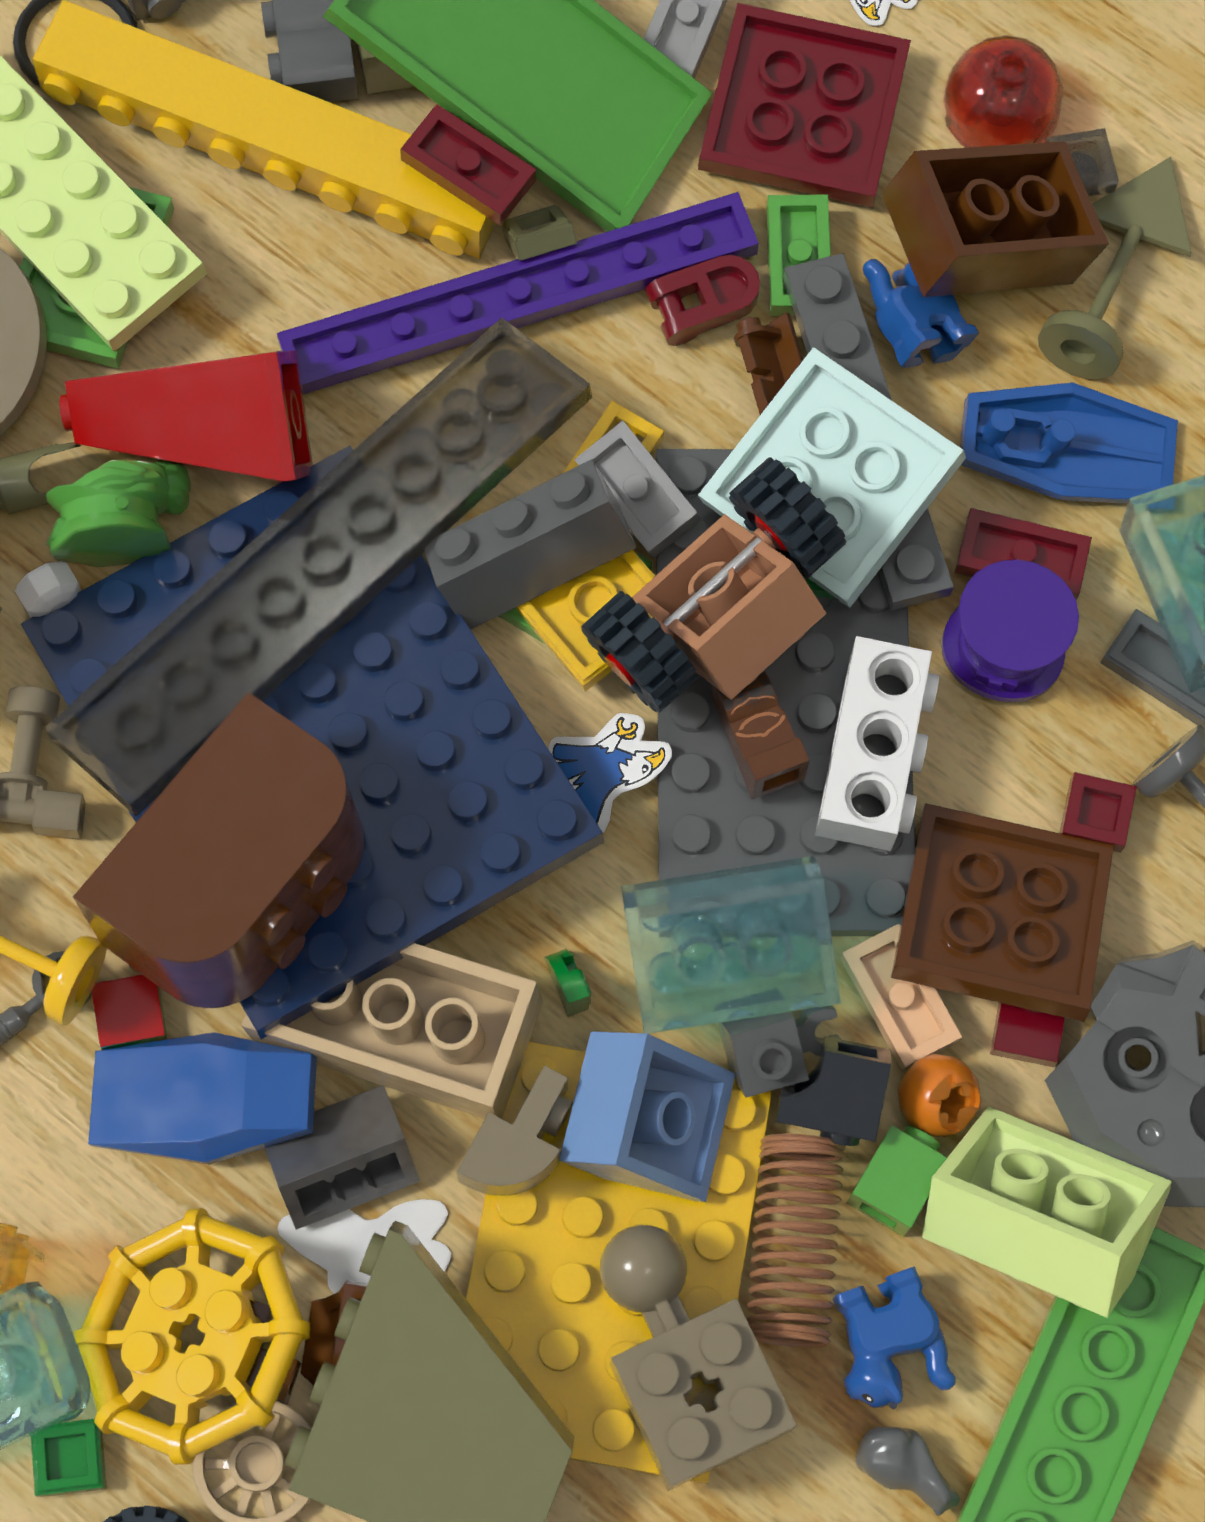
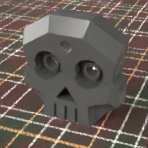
M1192 940L1159 953L1121 959L1091 1004V1009L1097 1021L1066 1058L1045 1079L1049 1091L1075 1142L1172 1181L1170 1192L1164 1204L1165 1207H1205V1050L1203 1051L1200 1014L1205 1016V947ZM1143 1045L1150 1051L1152 1059L1148 1067L1138 1069L1129 1063L1127 1052L1131 1046Z

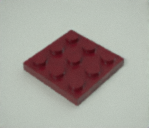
M737 3L699 156L698 170L812 195H828L830 199L873 208L911 40Z

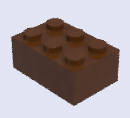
M1065 141L914 151L881 193L923 298L1073 284L1109 245Z

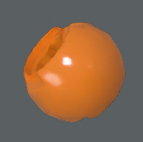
M931 1054L923 1057L912 1065L898 1086L901 1113L912 1127L931 1136L945 1138L957 1134L971 1121L981 1105L979 1080L970 1068L957 1057Z

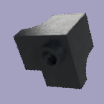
M824 1036L819 1062L814 1070L808 1074L809 1080L780 1088L776 1107V1122L819 1130L820 1137L830 1138L835 1142L834 1144L857 1146L860 1139L876 1142L892 1065L890 1049Z

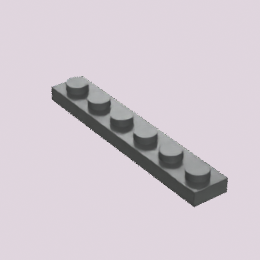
M841 253L785 267L783 280L807 354L813 347L892 401L844 254ZM928 508L878 571L890 611L950 596L954 588Z

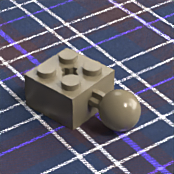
M642 1224L623 1229L608 1242L601 1256L600 1277L607 1294L615 1303L629 1311L642 1313L653 1337L611 1357L610 1367L662 1480L669 1491L790 1433L797 1427V1424L737 1298L690 1320L679 1297L687 1275V1263L683 1249L678 1241L667 1231L656 1226ZM701 1378L705 1385L712 1383L716 1385L719 1393L713 1399L714 1411L706 1413L701 1404H694L689 1407L684 1397L692 1389V1379Z

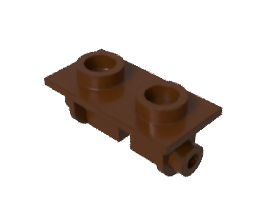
M790 313L781 315L767 325H761L760 318L758 317L743 319L736 325L738 333L734 336V342L741 349L747 373L752 375L753 383H751V387L760 415L804 360Z

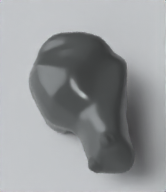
M877 1427L869 1430L859 1442L855 1460L857 1467L883 1487L891 1490H909L914 1492L933 1509L937 1516L959 1504V1495L939 1472L927 1444L917 1431L910 1428Z

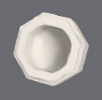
M62 561L45 563L27 573L15 589L20 602L30 618L48 615L66 606L81 591V587L68 564Z

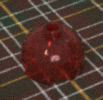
M1003 35L981 40L963 52L948 75L943 99L946 110V126L959 144L965 148L1045 143L1056 129L1062 106L1063 84L1059 68L1043 48L1027 38Z

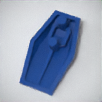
M1073 382L969 393L964 402L960 448L964 450L966 459L961 466L1058 500L1168 506L1172 502L1178 420Z
M215 1032L95 1051L88 1144L93 1147L210 1165L313 1133L317 1057L308 1052Z

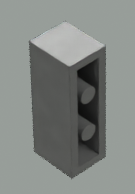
M593 459L422 543L436 587L456 615L461 614L470 630L637 548L621 507Z

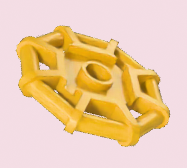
M204 1208L187 1210L184 1218L124 1248L116 1245L107 1256L111 1262L81 1329L73 1331L72 1346L79 1349L97 1410L94 1423L104 1434L117 1433L169 1456L174 1465H187L194 1461L196 1455L258 1425L266 1428L275 1419L272 1409L302 1340L310 1337V1323L302 1318L282 1259L285 1247L275 1236L270 1235L263 1238L210 1217ZM211 1246L244 1259V1265L233 1276L209 1268ZM187 1247L186 1264L178 1268L169 1267L162 1269L154 1277L144 1268ZM132 1281L140 1290V1293L123 1330L109 1331ZM260 1282H262L274 1319L269 1323H262L261 1319L254 1315L250 1300L255 1302L251 1291ZM195 1319H200L198 1329L205 1333L204 1341L200 1346L190 1344L184 1354L181 1349V1333L186 1325H190ZM263 1342H271L251 1388L246 1380ZM121 1349L122 1361L131 1371L133 1377L132 1384L122 1394L120 1393L108 1350ZM220 1394L225 1397L231 1394L234 1396L237 1405L199 1423L200 1409L210 1405L205 1401ZM153 1396H156L176 1405L175 1423L172 1426L139 1413V1410Z

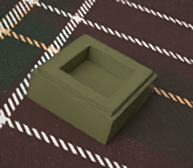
M556 205L509 218L502 223L506 243L519 261L577 244L573 224L560 207Z

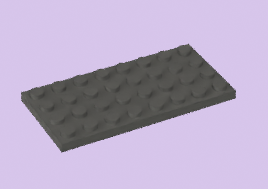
M656 449V462L702 518L656 556V575L722 517L702 503L698 494L734 449ZM878 572L850 608L835 597L832 600L816 596L826 614L801 639L793 643L765 669L774 688L781 709H784L795 737H800L810 760L805 780L751 800L719 718L713 699L712 684L699 674V678L662 712H657V741L669 743L672 749L670 761L663 771L658 774L659 936H875L897 924L901 925L915 852L914 817L910 833L898 832L891 851L815 836L849 658L855 638L859 636L909 647L908 607L890 611ZM882 675L875 679L879 689L886 694L901 695L907 691L904 682L894 675ZM872 734L863 739L866 748L875 755L888 756L896 752L893 742L884 735ZM913 771L909 772L906 794L913 795ZM861 794L851 799L854 809L865 817H878L885 812L883 804L875 796Z

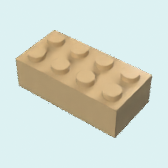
M414 943L400 951L404 957L357 985H355L353 980L346 984L345 992L326 1003L315 1002L311 1005L314 1010L286 1026L278 1024L265 1032L267 1037L262 1040L247 1014L244 1017L241 1026L252 1041L312 1053L317 1057L318 1065L484 1119L488 1112L502 1119L543 999L536 981Z

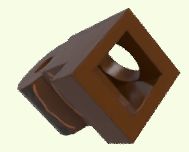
M765 670L732 700L712 685L713 699L719 718L751 800L805 780L810 760L800 737H795L784 709L780 708L774 688Z

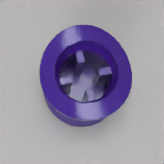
M1003 560L990 564L978 571L966 584L961 595L960 605L950 616L943 631L942 655L950 673L970 691L996 701L1023 702L1037 698L1047 692L1057 681L1064 665L1066 650L1071 646L1078 630V606L1071 589L1061 577L1050 569L1029 561Z

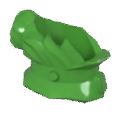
M162 459L155 463L149 461L110 460L97 469L85 474L71 485L56 486L47 491V502L60 514L46 545L50 546L51 555L57 562L62 561L93 567L132 564L143 557L159 555L166 550H170L171 545L166 532L158 524V516L163 513L180 515L188 507L191 482L187 468H185L183 463Z

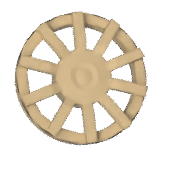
M277 1401L275 1402L272 1409L275 1419L265 1428L262 1436L255 1435L254 1428L244 1432L245 1438L239 1442L233 1438L223 1442L222 1444L231 1450L229 1459H207L206 1451L196 1455L192 1464L196 1489L208 1509L224 1522H287L309 1503L310 1498L289 1491L291 1483L282 1477L284 1470H296L284 1465L286 1459L283 1453L290 1449L297 1431L278 1444L272 1441L281 1416L290 1420L297 1429L299 1426H303L312 1430L305 1419L289 1406ZM234 1403V1404H232V1405H230V1406L224 1408L223 1410H221V1411L218 1412V1413H221V1412H223V1411H225V1410H227V1409H229V1408H231V1407L237 1405V1403ZM205 1469L229 1470L231 1477L210 1492ZM239 1485L243 1488L236 1511L233 1513L224 1509L218 1502V1499ZM275 1485L295 1500L289 1507L278 1514L270 1490ZM253 1492H260L266 1518H245Z

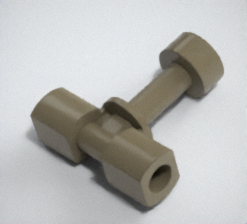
M13 687L9 689L5 716L17 722L10 772L0 773V821L32 824L36 835L81 839L86 806L83 794L47 790L48 782L36 776L43 726L56 724L60 696L52 691L37 687Z

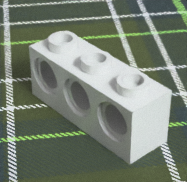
M856 636L849 658L815 836L891 851L898 832L910 833L917 796L906 794L909 772L921 773L928 742V735L917 733L921 711L932 713L939 683V675L928 673L932 651ZM882 675H894L904 682L907 691L901 695L886 694L879 689L875 679ZM872 734L884 735L893 742L896 752L888 756L875 755L866 748L863 739ZM861 794L875 796L883 804L885 812L878 817H865L854 809L851 799Z

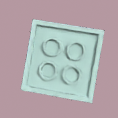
M813 347L698 496L702 503L720 516L727 515L753 534L754 531L749 530L744 524L745 519L735 511V505L729 498L730 491L768 457L782 462L786 469L789 467L796 473L798 480L801 483L804 481L811 488V493L823 501L827 506L825 510L834 515L838 521L837 526L845 534L846 544L812 574L809 579L850 608L960 467L966 456L964 450Z

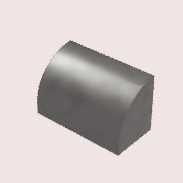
M384 1085L314 1111L313 1133L265 1147L278 1188L296 1230L420 1182L408 1145Z

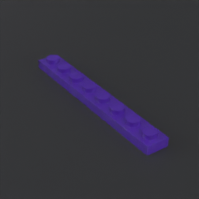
M735 192L577 241V244L521 261L518 259L281 331L277 333L278 343L281 351H297L302 392L304 395L644 290L649 283L657 278L716 257L733 255L748 258L757 255L759 243L740 194Z

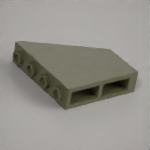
M395 1220L389 1228L386 1237L374 1232L365 1252L359 1272L369 1275L370 1279L361 1301L351 1297L348 1298L338 1322L334 1336L346 1341L337 1365L324 1361L313 1387L309 1401L321 1406L312 1430L299 1426L284 1465L296 1469L288 1490L368 1522H545L570 1459L575 1437L409 1226Z

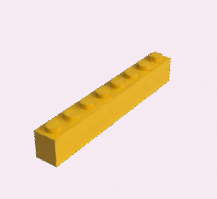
M62 0L32 58L40 88L57 102L65 105H74L77 102L97 110L106 120L124 127L130 124L153 132L159 140L170 146L183 148L187 145L208 153L215 162L230 169L244 167L262 174L268 182L280 189L293 191L298 188L318 196L324 204L340 212L354 210L374 218L380 226L391 232L405 234L408 231L429 239L436 248L447 254L459 256L465 253L480 259L496 224L401 161L400 148L412 134L66 0Z

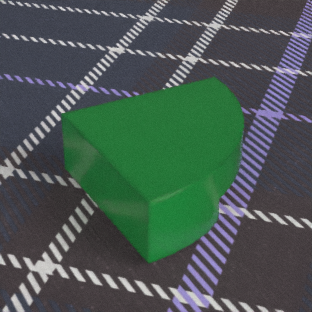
M564 949L545 956V961L567 1017L588 1010L589 1005H591V990L582 969L578 970L572 951L569 952L568 949Z

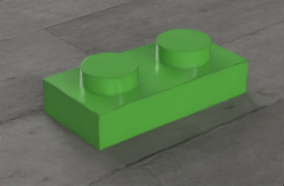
M768 195L770 316H781L785 313L795 316L783 280L785 267L831 256L828 195Z

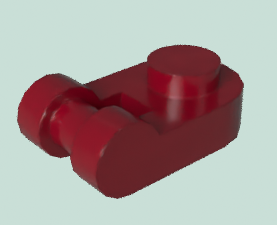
M726 255L657 278L646 286L645 292L652 308L659 309L664 319L660 327L667 344L677 346L691 341L699 333L739 320L750 314L757 304L760 279L757 270L750 262L742 257ZM696 293L701 305L685 310L681 299Z

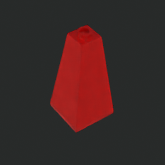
M277 351L65 381L67 394L60 396V415L65 431H73L74 444L278 481L296 480L310 475V467L313 465L297 351Z

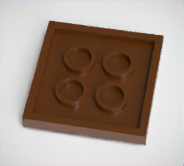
M925 803L919 824L891 978L1085 1022L1091 1008L1114 845Z

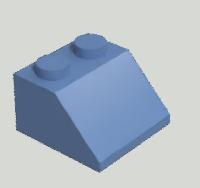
M591 1031L559 1161L606 1180L697 1202H706L735 1073L647 1033Z

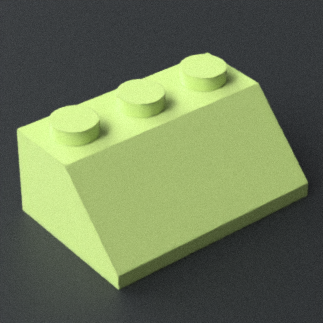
M988 1106L933 1175L922 1238L949 1249L958 1255L965 1256L1009 1275L1018 1281L1025 1282L1060 1297L1078 1307L1108 1318L1134 1279L1170 1192L1172 1181Z

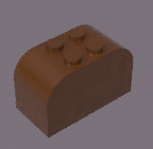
M247 692L73 896L101 945L168 994L191 1006L221 1008L236 1004L254 994L278 967L284 969L297 958L305 943L304 935L320 916L328 917L338 908L346 895L347 883L360 864L364 850L363 827L338 759L321 741Z

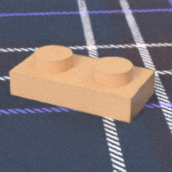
M897 924L842 952L840 960L903 1072L923 1057L937 1054L960 1042L962 1035L935 988L891 978L900 925Z

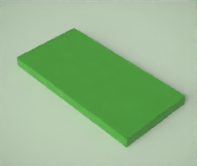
M333 0L322 16L442 108L536 169V179L606 232L630 224L712 95L710 90L594 0Z

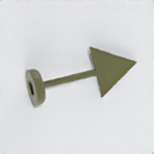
M1171 157L1092 203L1101 225L1125 233V237L1089 312L1063 310L1051 315L1038 335L1039 348L1044 356L1057 368L1073 376L1085 379H1104L1114 374L1123 358L1121 338L1116 330L1102 320L1139 240L1142 239L1191 257L1192 252Z

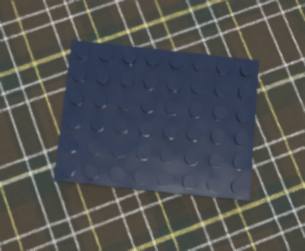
M350 445L312 465L309 476L283 481L170 542V550H166L159 555L143 557L78 592L77 596L66 606L48 615L32 617L21 623L27 637L135 823L247 692L321 741L338 759L363 827L364 850L356 872L347 883V892L343 901L328 917L320 916L304 935V946L297 958L284 969L278 967L259 990L239 1002L261 1040L267 1037L265 1032L279 1024L286 1026L314 1010L311 1005L315 1002L326 1003L345 992L346 984L353 980L355 985L401 960L404 957L400 951L414 943L422 946L429 944L604 843L603 832L461 614L456 615L436 587L429 565Z

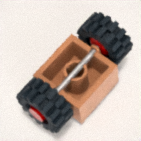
M768 457L729 493L730 501L735 505V511L745 519L744 524L749 530L754 531L753 534L724 514L633 597L628 594L625 595L623 591L618 592L581 626V630L588 638V642L598 651L597 654L612 668L611 671L618 678H621L625 682L626 687L633 694L636 693L639 699L646 706L649 705L654 712H662L699 678L698 674L732 700L793 643L801 639L826 614L804 578L807 580L846 544L845 534L837 526L838 521L834 515L825 510L827 506L823 501L811 493V488L804 481L801 483L798 480L795 472L789 467L786 469L782 462L777 459L773 460L772 457Z

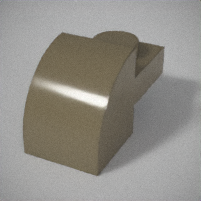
M544 1065L513 1124L488 1112L457 1170L458 1182L484 1194L506 1196L522 1193L544 1181L560 1162L561 1150L541 1139L545 1132L556 1137L572 1108L573 1101L564 1097L568 1090V1077Z

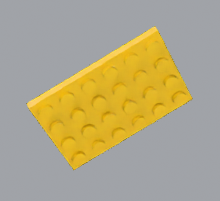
M529 1042L502 1119L511 1124L514 1123L544 1065L568 1077V1090L564 1097L574 1101L586 1052ZM734 1078L706 1202H697L606 1180L561 1161L544 1181L527 1191L506 1196L485 1194L466 1300L575 1437L569 1460L661 1476L610 1367L611 1357L653 1337L642 1313L624 1309L607 1294L600 1277L601 1256L608 1242L623 1229L642 1224L656 1226L670 1233L678 1241L685 1254L687 1275L679 1297L690 1320L736 1298L738 1300L759 1174L758 1169L761 1162L759 1154L762 1152L760 1149L762 1143L760 1141L765 1136L772 1090L745 1098ZM571 1110L557 1136L554 1137L545 1132L541 1140L562 1150ZM701 1378L692 1379V1389L684 1397L689 1407L694 1404H701L706 1413L714 1411L713 1399L719 1393L714 1383L705 1385ZM710 1471L690 1480V1482L707 1485Z

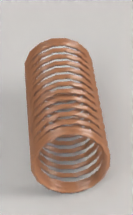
M767 1135L760 1141L762 1143L760 1146L762 1152L759 1154L760 1159L766 1164L758 1169L759 1174L765 1179L757 1183V1188L764 1194L759 1195L755 1200L762 1209L754 1214V1217L761 1224H758L753 1229V1232L761 1239H757L752 1243L754 1250L760 1254L754 1255L750 1260L759 1269L753 1270L749 1275L758 1284L752 1285L748 1289L750 1295L757 1299L747 1304V1308L755 1313V1315L749 1316L747 1321L757 1342L791 1347H826L831 1343L828 1339L831 1334L824 1329L795 1324L757 1323L754 1321L785 1320L828 1325L833 1321L830 1317L802 1313H778L755 1306L780 1304L809 1309H830L834 1306L830 1301L775 1297L757 1291L782 1289L811 1294H831L835 1291L834 1288L814 1283L776 1282L758 1277V1275L783 1274L812 1279H832L836 1274L833 1271L818 1268L777 1267L759 1262L758 1260L779 1258L804 1263L833 1264L837 1259L832 1255L821 1253L773 1251L759 1245L780 1243L804 1248L834 1249L838 1246L837 1242L816 1237L774 1236L760 1230L780 1228L813 1234H835L839 1231V1228L832 1224L819 1222L775 1221L761 1215L781 1213L803 1218L836 1219L841 1214L836 1210L828 1208L775 1206L762 1200L781 1198L796 1202L830 1205L837 1204L842 1199L835 1194L824 1192L775 1191L763 1185L781 1183L811 1189H839L843 1184L836 1179L797 1175L775 1176L765 1172V1170L781 1168L801 1173L837 1175L844 1169L837 1164L826 1163V1161L840 1160L845 1156L843 1150L846 1147L834 1144L835 1142L830 1138L813 1135ZM766 1155L790 1159L792 1161H776L766 1157Z

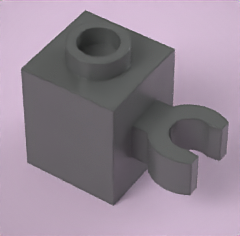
M779 997L716 1014L729 1071L735 1073L736 1084L745 1098L809 1080L803 1053L810 1051L817 1056L821 1055L824 1038L815 1037L816 1027L822 1021L838 1017L836 1009L830 1002H816L809 1005L802 1011L798 1019L793 1017ZM838 1034L827 1036L831 1038L841 1039Z

